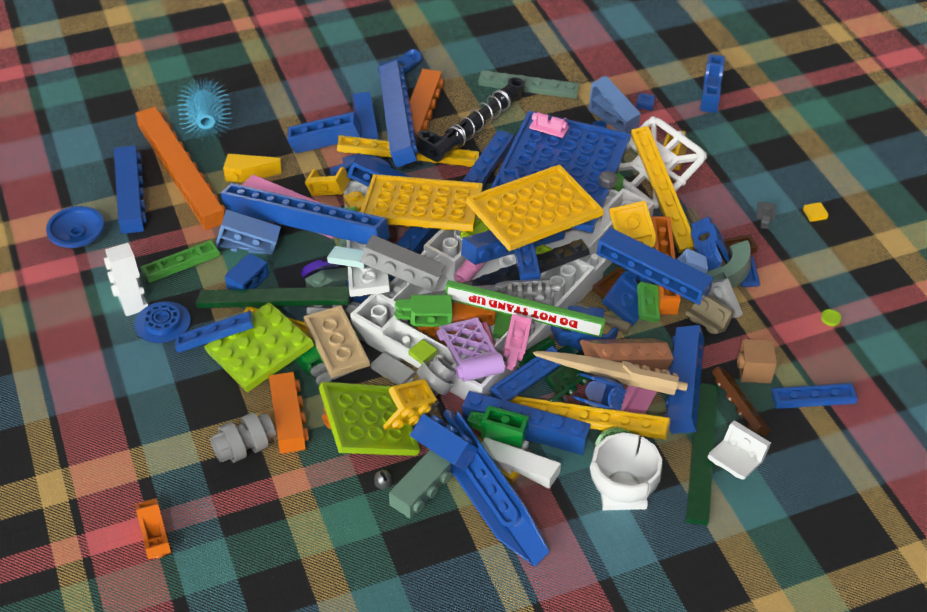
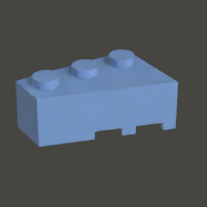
M226 209L215 246L218 250L220 248H231V251L237 252L238 249L248 250L249 253L272 255L281 227Z

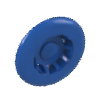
M163 301L151 304L140 311L134 325L137 334L142 339L152 343H166L175 340L176 335L185 333L189 328L191 318L184 306L175 302Z

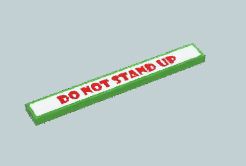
M450 280L446 284L445 295H451V301L511 316L515 314L530 318L535 322L602 337L605 318Z

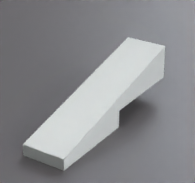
M484 438L481 442L498 468L510 474L515 471L548 489L560 474L561 463L489 438Z

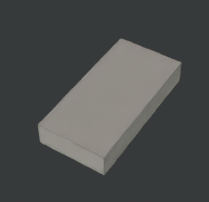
M385 352L371 363V369L396 385L407 383L415 376L414 370Z

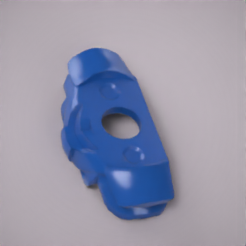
M412 49L406 52L405 55L390 62L397 60L405 65L403 67L404 71L407 73L422 59L419 51ZM382 62V63L379 64V66H382V65L387 64V63H386V62Z

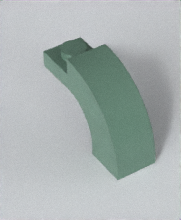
M748 240L731 245V260L722 267L707 271L706 274L713 277V280L729 279L732 288L743 282L751 269V249Z

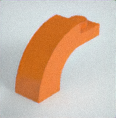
M157 498L134 504L147 558H160L171 553Z

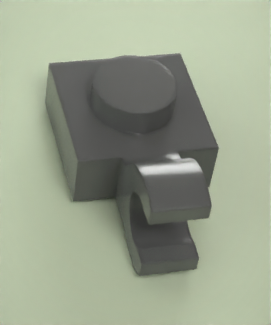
M758 202L756 219H761L760 228L768 229L769 222L775 220L776 204Z

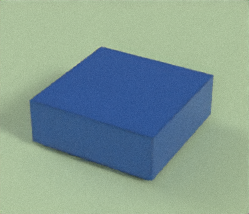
M639 93L636 108L652 111L656 96Z

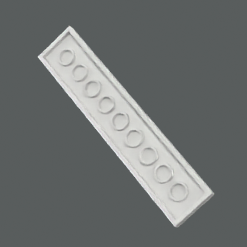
M350 181L344 191V195L354 191H361L365 197L369 187L357 181ZM346 240L347 248L364 250L366 244ZM368 265L364 268L348 266L350 297L390 292L387 273Z

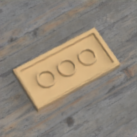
M342 305L304 316L307 329L331 378L370 366V361Z

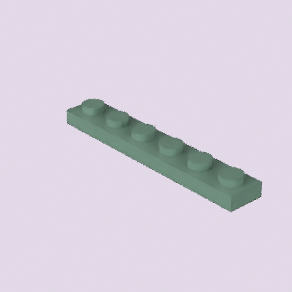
M481 70L478 80V86L503 89L508 85L510 78L517 77L525 82L523 92L577 99L579 83Z

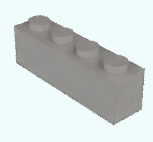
M374 235L371 236L366 244L360 261L363 264L431 292H434L445 267L440 262Z

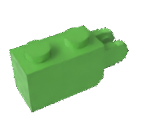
M411 295L410 299L396 300L394 305L396 308L394 312L395 317L400 320H410V324L414 327H439L451 324L452 322L451 295Z

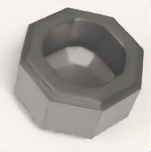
M611 171L601 172L598 183L603 188H613L617 183L618 177Z

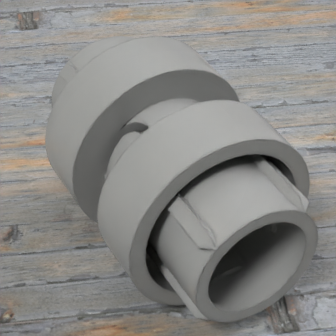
M436 357L431 363L424 361L416 371L419 376L418 380L426 379L436 399L439 393L446 395L454 386L451 378L456 374V371L440 357ZM438 399L431 406V410L428 413H431L439 404Z
M252 412L240 417V425L236 427L232 422L218 427L219 433L213 435L210 438V442L220 462L231 459L235 463L246 458V450L250 448L255 453L268 448V441L276 437V431L267 414L263 413L256 416Z

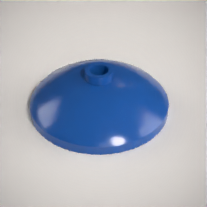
M68 207L57 212L49 219L46 232L50 241L58 246L79 248L92 243L102 234L104 220L102 215L91 207Z

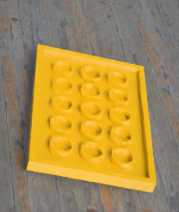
M560 164L471 195L466 200L469 207L509 251L601 217L604 213V209Z
M373 174L360 212L384 217L387 219L388 225L450 229L463 232L473 231L477 214L469 207L466 200L467 197L482 192L483 183Z

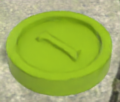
M827 309L821 315L822 322L828 326L839 325L842 318L840 313L833 309Z

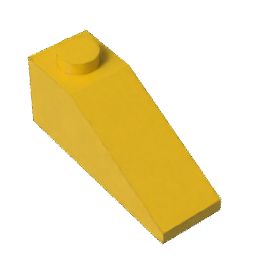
M228 154L223 167L225 181L244 183L252 175L265 178L282 174L281 158Z

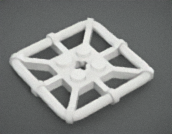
M652 116L639 128L651 126L652 136L668 175L675 181L673 187L676 192L681 186L683 187L686 184L688 178L703 164L707 158V153L685 137L682 131H677L662 119ZM657 125L674 137L666 147L657 142ZM631 136L626 151L631 148L639 154ZM681 142L696 154L676 156L671 151ZM638 155L632 162L621 163L618 171L633 169L639 173L632 182L624 179L623 187L653 202L654 209H659L660 205L654 191L652 200L637 189V186L644 179L649 181L640 156ZM694 162L681 176L672 172L679 163Z

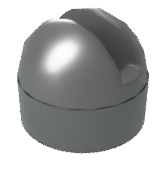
M380 470L375 474V486L379 489H387L391 486L392 477L387 470Z

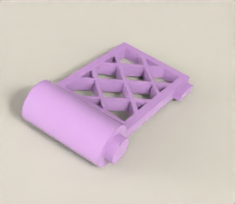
M478 317L439 326V330H436L440 341H445L457 365L455 367L457 378L462 379L463 382L505 371L502 355L500 352H496ZM476 326L475 330L467 329V327ZM456 331L457 333L455 335H452L447 332ZM462 333L470 335L468 339L460 337ZM475 337L483 339L481 343L473 341ZM458 342L462 343L463 345L461 347L455 346L454 343ZM468 346L476 347L474 351L468 350L466 348ZM483 349L490 353L482 354L479 352ZM462 354L470 356L465 359L459 358Z

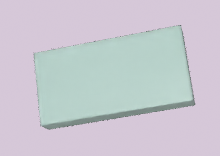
M335 246L327 257L328 263L364 268L366 264L360 262L364 250Z

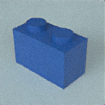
M249 253L226 273V288L228 290L255 289L269 276L268 262Z

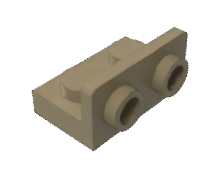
M707 294L700 305L694 303L692 309L687 310L685 314L690 317L692 322L705 326L708 332L718 334L726 331L735 311Z

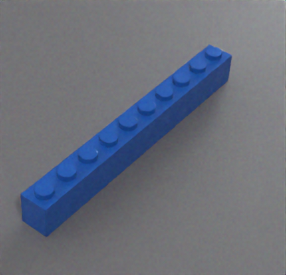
M396 60L378 68L390 154L397 168L417 161L416 153H418V148L414 135V123L411 117V105L408 100L409 95L403 66H399Z
M231 183L221 192L225 209L264 221L362 244H367L372 235L384 240L390 237L387 219L384 217Z

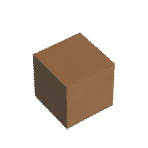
M743 339L737 356L740 382L771 383L777 364L774 341Z

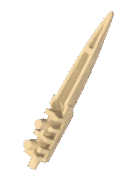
M546 351L533 352L537 357L588 373L616 379L633 387L674 395L676 389L686 391L688 383L679 381L676 373L671 375L670 371L666 369L660 371L655 368L654 371H650V368L646 365L640 367L639 364L634 365L627 361L620 363L576 354Z

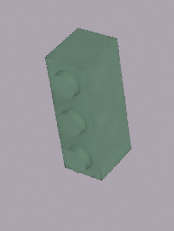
M429 450L389 492L390 506L411 519L415 513H419L423 509L429 498H433L436 495L440 486L450 480L452 475L451 463Z

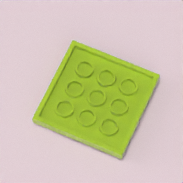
M267 303L252 313L254 316V328L212 341L204 346L206 352L247 393L268 379L269 375L275 374L314 346L313 341L271 303Z
M321 382L319 390L339 453L418 455L420 452L418 442L409 436L413 430L412 426L407 424L397 430L393 428L385 430L383 427L398 410L389 393V389L392 386Z

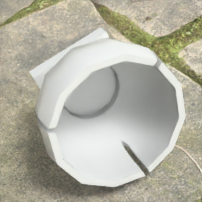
M624 432L607 436L595 447L590 471L597 490L601 492L603 510L647 509V498L657 488L661 479L662 458L656 446L643 436L638 453L637 448L640 435Z

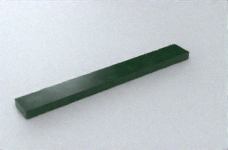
M349 287L201 290L196 306L197 308L262 307L267 303H271L273 306L349 305L351 297Z
M701 383L697 432H693L686 522L708 526L713 462L708 459V454L714 449L718 385Z

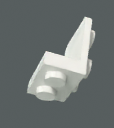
M734 420L730 424L724 440L709 452L708 459L732 473L733 476L745 479L763 462L771 442Z

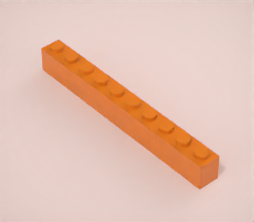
M155 106L136 112L140 130L204 230L206 231L221 225L226 212L224 205L219 204L217 195L212 193L211 186L205 182L202 172H198L196 163L191 161L188 151L185 152L182 142H178L176 133L171 131L169 122H165L163 113L159 112Z

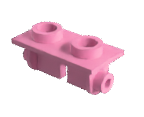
M540 112L533 113V122L529 127L530 129L561 138L564 137L569 129L568 122H565L564 119L552 117L550 121L549 115Z

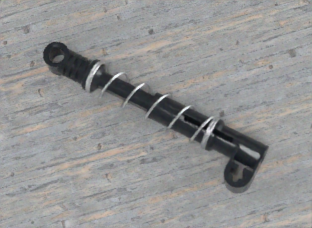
M510 78L508 85L503 89L493 92L492 96H488V104L480 103L478 106L479 111L471 110L470 115L462 117L459 124H453L452 127L448 128L444 136H440L430 130L419 131L416 143L418 153L435 162L441 161L454 149L462 147L466 141L472 139L475 133L482 131L483 127L489 125L492 119L499 117L501 112L506 111L513 101L521 100L525 82L521 78ZM485 104V106L480 109V105ZM499 112L496 117H493L494 113ZM487 119H491L489 123L485 124Z

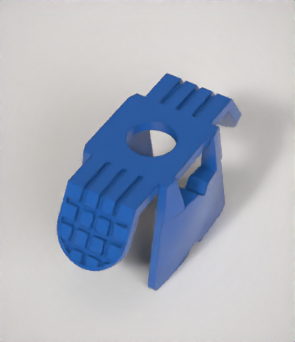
M709 216L691 224L694 250L706 256L708 271L720 267L722 263V257L717 245L727 263L730 261L724 236L714 223H711L712 220ZM703 233H710L708 239L704 241L699 240Z
M568 306V310L603 318L605 312L603 308L589 307L586 309L583 306ZM551 326L552 335L559 346L569 345L578 350H583L580 344L581 340L616 339L619 331L618 328L614 327L608 334H602L600 338L568 329L567 331H562L559 327Z
M579 373L580 376L596 381L590 382L586 387V395L590 400L574 395L573 398L592 407L621 410V404H623V399L625 398L624 394L627 391L623 389V384L595 374Z

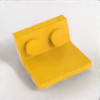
M426 379L395 385L389 389V393L398 410L383 425L384 429L393 428L397 430L407 424L413 426L417 424L422 414H426L431 410V406L437 399Z

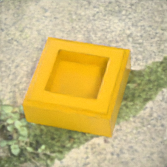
M821 202L804 205L803 211L810 222L828 218V213Z

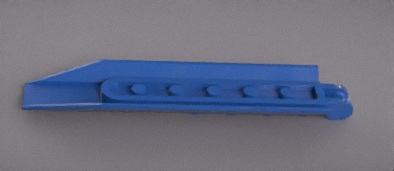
M446 409L443 415L449 425L458 430L457 435L461 437L463 433L474 440L472 445L479 448L465 471L451 464V472L495 537L536 567L550 550L528 509L460 412H457L455 416L452 411Z

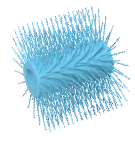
M203 80V90L201 85V90L195 89L194 94H190L194 97L193 99L190 96L183 95V97L189 99L177 101L188 102L178 105L188 106L184 109H178V111H189L184 114H178L188 115V117L183 119L190 120L181 124L192 123L188 127L190 128L193 125L195 127L190 132L198 126L199 128L196 131L199 130L200 132L198 133L200 134L203 128L206 139V129L208 132V129L214 126L219 130L220 128L217 125L219 126L220 124L217 121L219 123H227L220 119L232 118L221 116L232 113L222 112L231 108H220L224 105H230V103H220L230 100L219 99L223 97L221 95L216 96L221 93L220 91L216 94L214 93L221 87L219 86L211 93L210 91L213 88H207L205 84L207 89L205 90Z

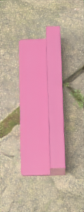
M628 385L626 394H624L623 404H621L622 408L618 411L646 414L657 391Z

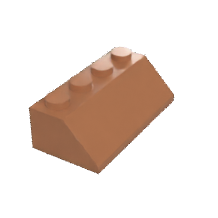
M653 338L580 341L585 356L620 363L627 361L634 365L639 364L640 367L646 365L650 368V371H654L655 368L660 371L663 369L667 370L674 359L668 343Z

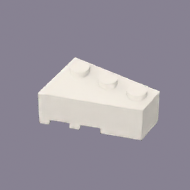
M129 243L105 249L107 258H104V263L107 270L110 269L107 275L110 283L114 284L111 286L113 296H118L126 316L139 313L148 304L143 296L144 289L140 284V275Z

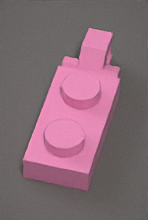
M515 314L511 316L503 356L508 357L506 369L514 371L517 360L521 361L525 354L532 322L530 318Z

